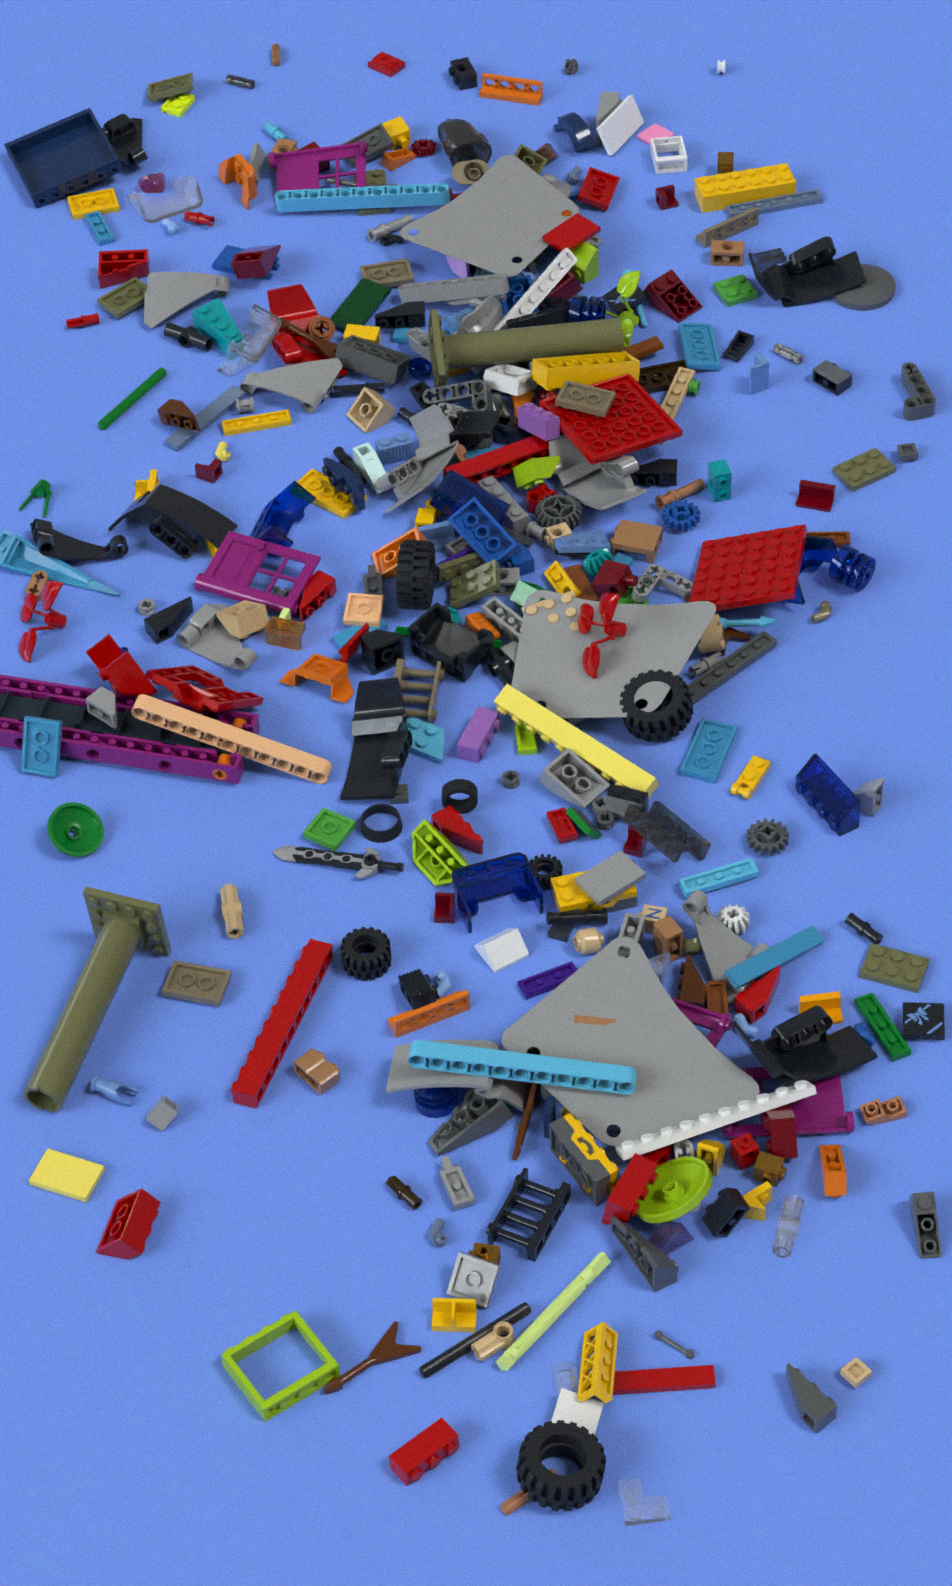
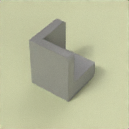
M162 1095L148 1111L146 1120L160 1131H163L178 1114L179 1106L165 1095Z

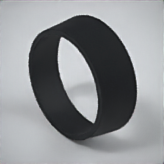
M372 805L362 814L360 830L362 835L369 841L376 843L389 842L397 838L402 831L403 825L400 814L391 805ZM376 813H389L398 819L392 828L385 831L372 830L364 823L369 816Z

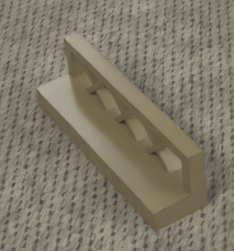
M754 207L703 230L702 233L697 234L696 240L705 248L711 246L712 240H725L757 226L759 209Z

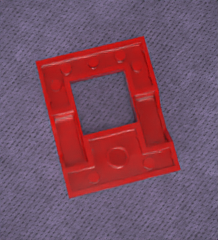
M194 665L153 669L146 672L147 678L152 680L153 684L163 685L166 687V690L173 692L172 698L178 700L179 704L191 706L194 711L200 713L206 710L220 712L221 710L243 709V707L254 708V706L262 705L264 699L249 691L236 692L225 687L222 678ZM186 681H197L206 688L200 689Z

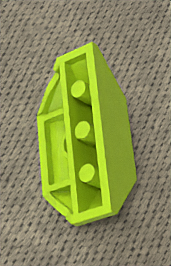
M426 819L411 833L413 839V862L436 887L457 882L470 868L469 861Z

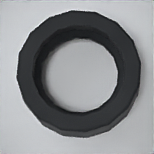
M454 779L443 786L442 805L444 808L451 805L460 814L471 812L476 808L478 804V789L474 783L465 779ZM456 793H464L470 797L456 800L449 796Z

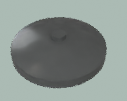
M861 264L867 283L832 296L836 303L848 309L858 311L878 309L893 299L896 287L895 280L888 271L881 267Z

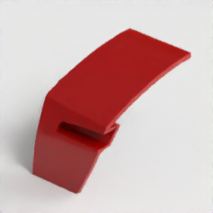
M302 284L268 290L269 310L274 331L272 346L284 364L293 365L327 359L311 342L287 328L283 329L276 322V318L280 317L289 320L291 324L309 333L308 328L311 320L320 315ZM321 323L320 328L317 329V330H320L321 335H322L323 332H324V331H323L322 323ZM342 367L339 376L348 374L347 370Z

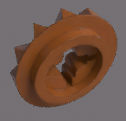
M317 316L309 324V334L314 337L329 341L334 336L335 325L328 317ZM321 323H322L323 329H326V330H327V331H324L322 335H321V333H320V330H317V329L320 328Z

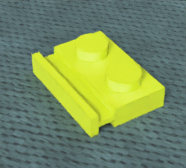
M181 93L173 98H168L161 106V112L164 113L165 111L169 115L182 117L195 102V95Z

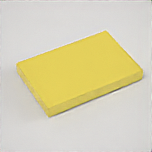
M47 1148L30 1177L29 1184L87 1202L105 1168L103 1165Z

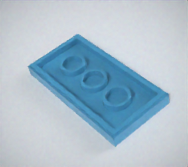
M680 322L678 330L687 369L720 370L721 363L712 324Z
M702 718L680 767L679 775L716 784L737 735L738 726Z

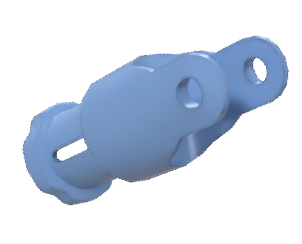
M99 1074L94 1076L90 1086L91 1092L97 1091L105 1094L107 1098L128 1106L133 1104L120 1098L119 1095L124 1091L139 1094L136 1089L114 1080L103 1079Z

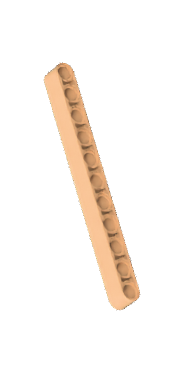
M139 695L131 710L132 715L139 720L231 753L237 752V754H241L245 758L317 784L326 783L332 769V764L326 759L148 695Z

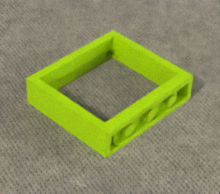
M296 1310L290 1314H285L280 1320L265 1326L258 1333L246 1337L241 1343L226 1349L221 1354L223 1367L265 1422L325 1387L333 1377H340L339 1364ZM297 1328L323 1361L324 1365L264 1400L236 1363Z

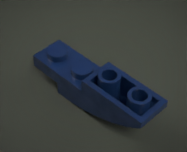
M324 458L322 471L324 476H328L331 486L335 487L338 493L344 491L345 495L350 497L351 504L355 505L358 511L365 510L364 483L341 463Z

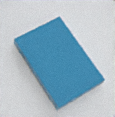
M27 715L24 717L21 772L51 777L59 776L62 721Z

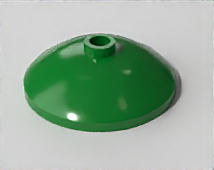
M69 802L58 806L51 813L47 822V833L54 847L63 854L71 857H85L94 853L101 845L104 837V827L100 817L93 809L81 803Z

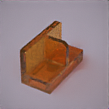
M271 616L265 627L266 642L270 645L300 651L302 648L301 637L306 629V624Z

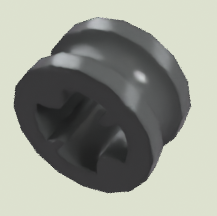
M509 770L503 773L502 783L505 788L515 789L519 786V774L516 771Z
M609 811L598 813L597 827L601 830L611 829L614 826L613 814Z

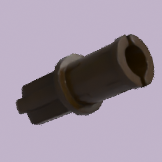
M396 1176L388 1178L386 1185L397 1194L399 1200H404L413 1210L421 1206L422 1199L411 1191L409 1185H405Z

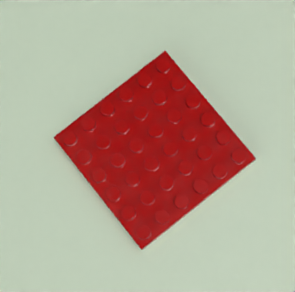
M629 373L589 385L616 392L615 399L605 418L556 406L555 400L558 395L539 401V407L560 417V430L591 465L681 437L683 434V430Z
M806 524L704 541L689 602L709 601L715 604L716 611L794 599L807 536Z

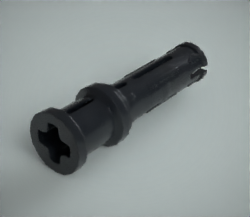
M602 907L601 910L586 908L583 911L547 912L546 914L547 925L584 923L586 926L595 923L607 925L608 921L606 907Z

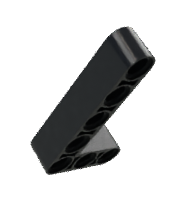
M558 297L548 298L545 300V310L509 319L506 321V329L578 322V304Z

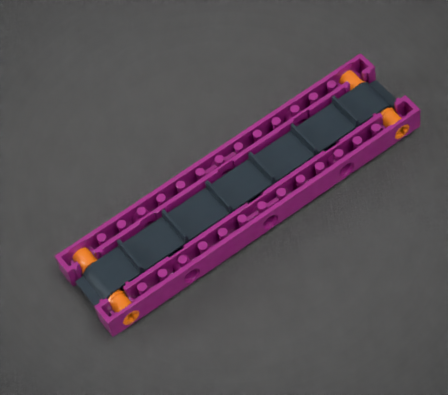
M0 675V746L22 750L24 717L27 715L62 721L60 756L239 784L244 772V757L241 754L225 751L135 718L131 710L137 697L117 695L113 692L116 696L117 727L114 729L90 714L87 710L86 698L97 689ZM159 699L257 735L260 732L258 714L234 710H221L220 712L206 710L200 713L194 711L191 706H184L176 701Z

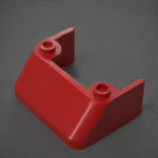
M110 634L86 651L87 655L99 669L97 674L103 681L107 680L112 685V689L117 695L138 697L144 694L152 697L158 692L129 652L123 653Z

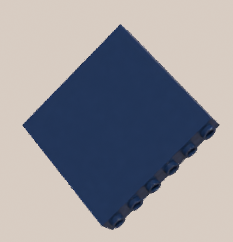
M90 108L4 144L7 154L36 208L123 171L118 156Z

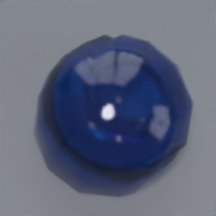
M416 357L410 360L408 371L412 378L418 381H425L431 377L433 373L432 364L427 359Z

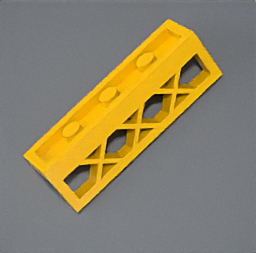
M604 1321L584 1332L577 1399L580 1402H584L595 1395L606 1404L613 1397L618 1333Z

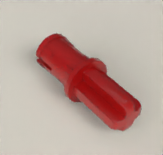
M187 211L184 213L185 220L195 222L197 225L213 226V223H215L214 216L204 215L202 212Z
M98 313L85 316L82 314L81 317L66 320V325L69 329L80 326L85 328V326L100 323Z

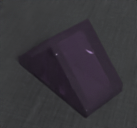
M668 1221L661 1223L648 1241L668 1255L693 1241L694 1237L682 1223Z

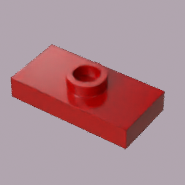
M565 807L546 812V817L559 844L578 839V834L570 817L566 814Z

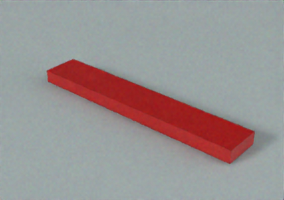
M702 1365L615 1371L613 1395L716 1388L714 1366Z

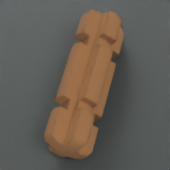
M272 44L273 66H279L281 64L279 44Z

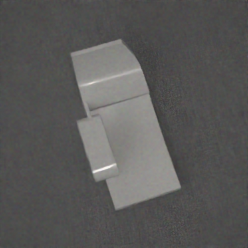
M435 404L409 418L419 441V448L415 450L416 456L377 479L379 490L387 492L393 489L398 498L397 502L385 510L386 513L425 489L442 472L459 445L458 440L450 443L449 434L454 431V428L449 419Z

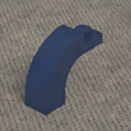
M571 112L557 117L558 124L553 125L555 131L563 129L568 133L575 152L595 145L589 128L578 114Z

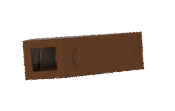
M169 399L157 409L162 424L200 431L195 415L183 401Z
M686 954L685 962H681L680 974H683V978L679 977L678 990H681V993H677L676 999L705 1008L706 986L690 955Z

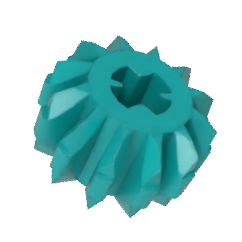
M607 548L596 549L583 560L585 570L590 576H597L605 560L614 561L613 555Z

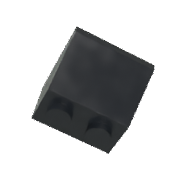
M376 629L360 636L362 660L372 675L395 667L397 659H405L404 637L402 634Z

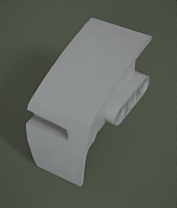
M564 434L560 435L561 437L549 440V457L560 456L561 458L553 472V476H558L561 482L558 484V487L567 495L570 494V497H575L580 503L598 510H605L647 492L645 488L634 486L630 474L639 470L638 462L633 456L622 455L591 465Z
M486 1040L432 1041L505 1051L493 1041ZM411 1043L395 1046L386 1086L387 1093L434 1087L475 1088L474 1093L484 1098L501 1099L524 1112L532 1083L414 1068L408 1064Z

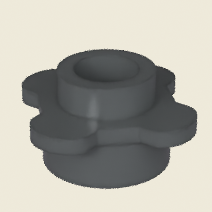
M576 59L566 60L564 66L565 74H575L578 71L579 66Z

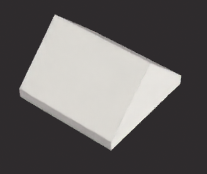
M507 928L474 945V948L494 973L529 957L528 950L518 928Z

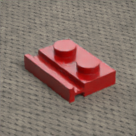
M380 52L372 58V61H368V67L393 77V74H397L405 68V62Z

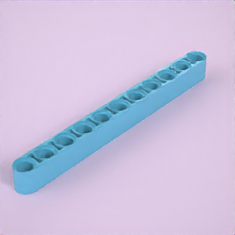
M434 183L282 190L275 194V200L279 212L446 205L450 202V193L447 184Z
M424 1040L411 1042L408 1055V1064L420 1069L625 1095L632 1094L636 1090L637 1071L629 1066Z

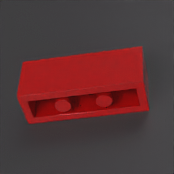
M441 1417L389 1455L390 1469L408 1486L412 1482L418 1481L429 1469L436 1468L441 1460L448 1455H453L460 1447L459 1435Z

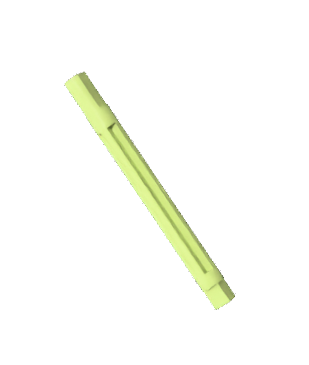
M599 1252L500 1356L496 1364L501 1370L508 1371L611 1263L604 1252Z

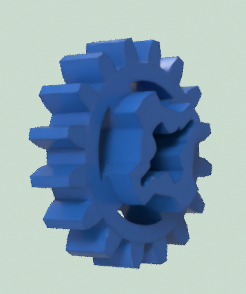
M678 499V502L671 501V505L666 504L665 508L662 509V520L664 525H668L669 529L674 527L675 531L681 529L682 532L685 528L691 530V526L696 527L697 523L700 522V510H698V506H694V502L687 503V500L681 502Z

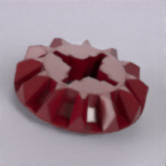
M420 138L419 141L415 140L411 144V151L417 156H429L436 151V143L433 140H427V138L424 140Z

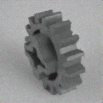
M764 818V822L756 820V825L751 824L750 829H747L746 841L749 843V848H754L755 853L761 851V855H764L765 852L769 856L772 855V852L779 854V849L784 851L785 845H788L789 832L787 827H781L782 822L774 823V819L770 822L766 818Z

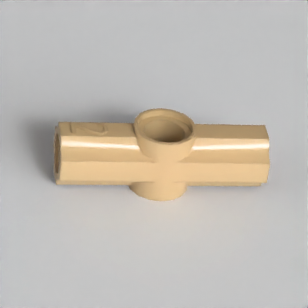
M231 883L225 884L220 888L227 937L239 939L240 936L244 935L241 901L238 898L237 886Z

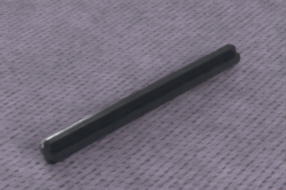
M523 1302L420 1366V1374L423 1378L433 1375L471 1351V1344L492 1332L497 1323L508 1322L513 1325L531 1313L530 1306Z

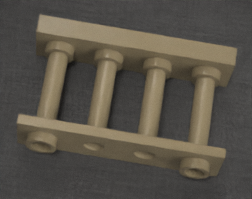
M397 659L393 678L398 677L401 691H405V689L432 691L431 697L407 696L402 693L404 703L429 704L428 711L405 709L406 717L428 718V723L433 724V720H437L436 704L440 683L445 678V669H442L441 661L437 662L436 671L408 669V667H405V659ZM408 676L434 678V683L406 682L404 678Z

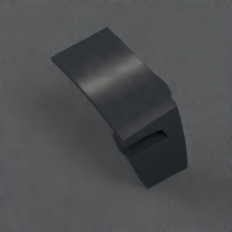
M828 236L822 237L792 252L789 255V261L782 265L774 264L767 267L755 258L752 253L748 254L759 284L773 300L781 299L782 305L786 308L826 299L867 283L857 252L854 251L834 259L836 249L832 238Z
M159 484L151 492L148 490L138 497L108 530L111 531L128 516L136 520H144L150 525L149 530L153 536L183 559H189L199 547V543L196 540L198 535L219 548L229 531L233 532L238 525L203 502L173 488Z
M398 677L359 682L352 720L354 743L347 777L340 796L341 800L395 798L402 769L413 742L412 733L408 730L405 706Z
M814 1006L773 1028L771 1037L765 1041L761 1039L751 1041L736 1021L732 1022L741 1040L773 1079L775 1078L782 1087L793 1086L795 1082L800 1080L812 1083L826 1079L878 1058L877 1054L850 1025L828 1035L827 1030L831 1028L833 1020L821 1006Z

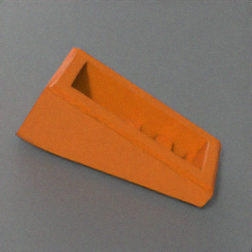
M407 148L383 153L381 164L392 171L415 159L416 154Z
M476 612L465 616V628L477 634L480 629H487L493 633L494 639L501 637L498 630L482 613Z

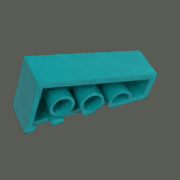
M220 298L192 311L194 327L203 335L212 338L213 344L230 359L245 353L243 336Z

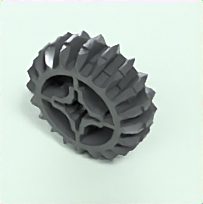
M555 493L554 496L549 494L548 498L543 497V501H538V505L535 508V519L541 527H550L566 522L570 529L575 530V527L579 526V523L582 521V506L575 497L571 498L570 494L564 496L563 493L561 495Z

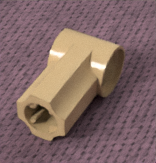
M499 1322L494 1326L492 1332L471 1344V1349L479 1361L483 1362L498 1351L507 1350L514 1342L512 1325L508 1322Z

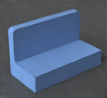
M761 353L755 355L754 366L750 367L749 393L751 395L768 389L769 362Z
M448 521L418 527L427 540L434 544L435 551L445 550V545L456 539L454 527Z

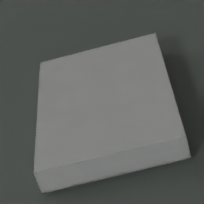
M620 850L576 877L575 884L595 903L601 906L645 879L646 873Z

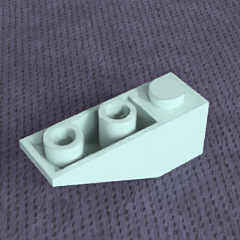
M368 442L352 448L354 465L377 494L382 493L377 486V479L386 472L376 452Z

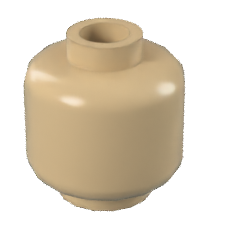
M595 927L580 929L573 937L574 948L582 955L597 953L600 951L601 945L604 944L603 934L599 933Z

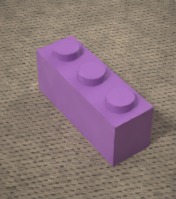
M531 402L517 407L519 428L545 441L561 437L560 417Z
M477 707L457 743V758L479 763L481 758L486 755L488 745L493 742L494 734L496 731H499L501 726L498 711Z

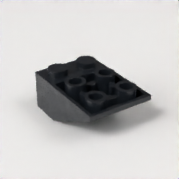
M463 412L453 418L451 424L454 431L449 434L450 443L458 440L459 444L463 445L467 451L472 445L479 444L482 439H488L494 432V426L499 422L498 418L501 412Z

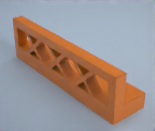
M483 73L479 97L539 106L543 98V81ZM486 79H491L494 84H487ZM506 81L509 86H503L500 82ZM515 84H522L524 88L520 89ZM531 86H538V91H534Z
M460 990L416 1010L411 1009L388 1018V1025L395 1037L398 1038L470 1009L469 993L467 990Z

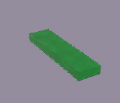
M873 992L855 998V1006L891 1060L894 1062L910 1056L912 1050Z

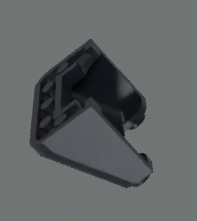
M437 602L408 627L409 644L412 653L434 667H437V662L441 661L442 669H445V673L461 682H465L471 677L494 642V635L491 631L480 629L477 634L453 622L450 610Z

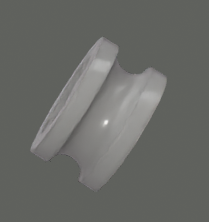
M143 599L139 602L138 606L141 615L151 616L155 613V603L152 599Z

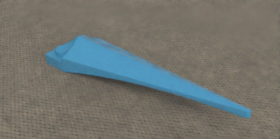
M2 529L0 533L1 568L32 576L36 571L43 570L47 573L50 581L120 596L118 592L63 561L43 556L39 552V548L17 534Z

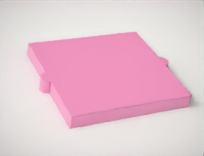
M654 123L638 134L637 138L650 145L651 138L672 137L674 133L667 130L666 127L663 128Z

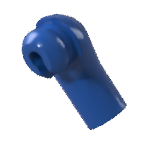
M865 1022L855 1024L854 1030L872 1047L877 1040L867 1031V1024Z

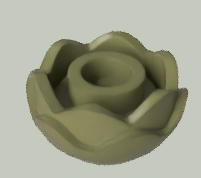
M683 939V953L685 955L700 954L702 948L699 939Z

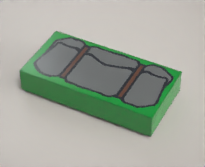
M572 807L568 808L566 814L587 836L594 839H599L602 836V833L580 810Z

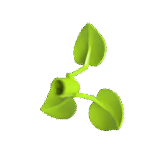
M640 271L624 274L617 284V292L621 294L620 298L628 311H623L620 316L605 310L606 303L598 299L588 305L584 314L585 321L603 319V314L620 318L624 347L630 346L633 330L639 323V317L633 314L634 310L630 308L625 298H630L636 291L641 275Z

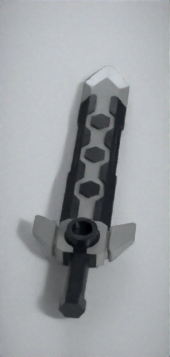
M289 845L272 851L283 861L359 870L355 875L356 878L373 876L378 873L379 869L403 872L404 870L403 863L381 861L379 853L373 848H365L366 855Z

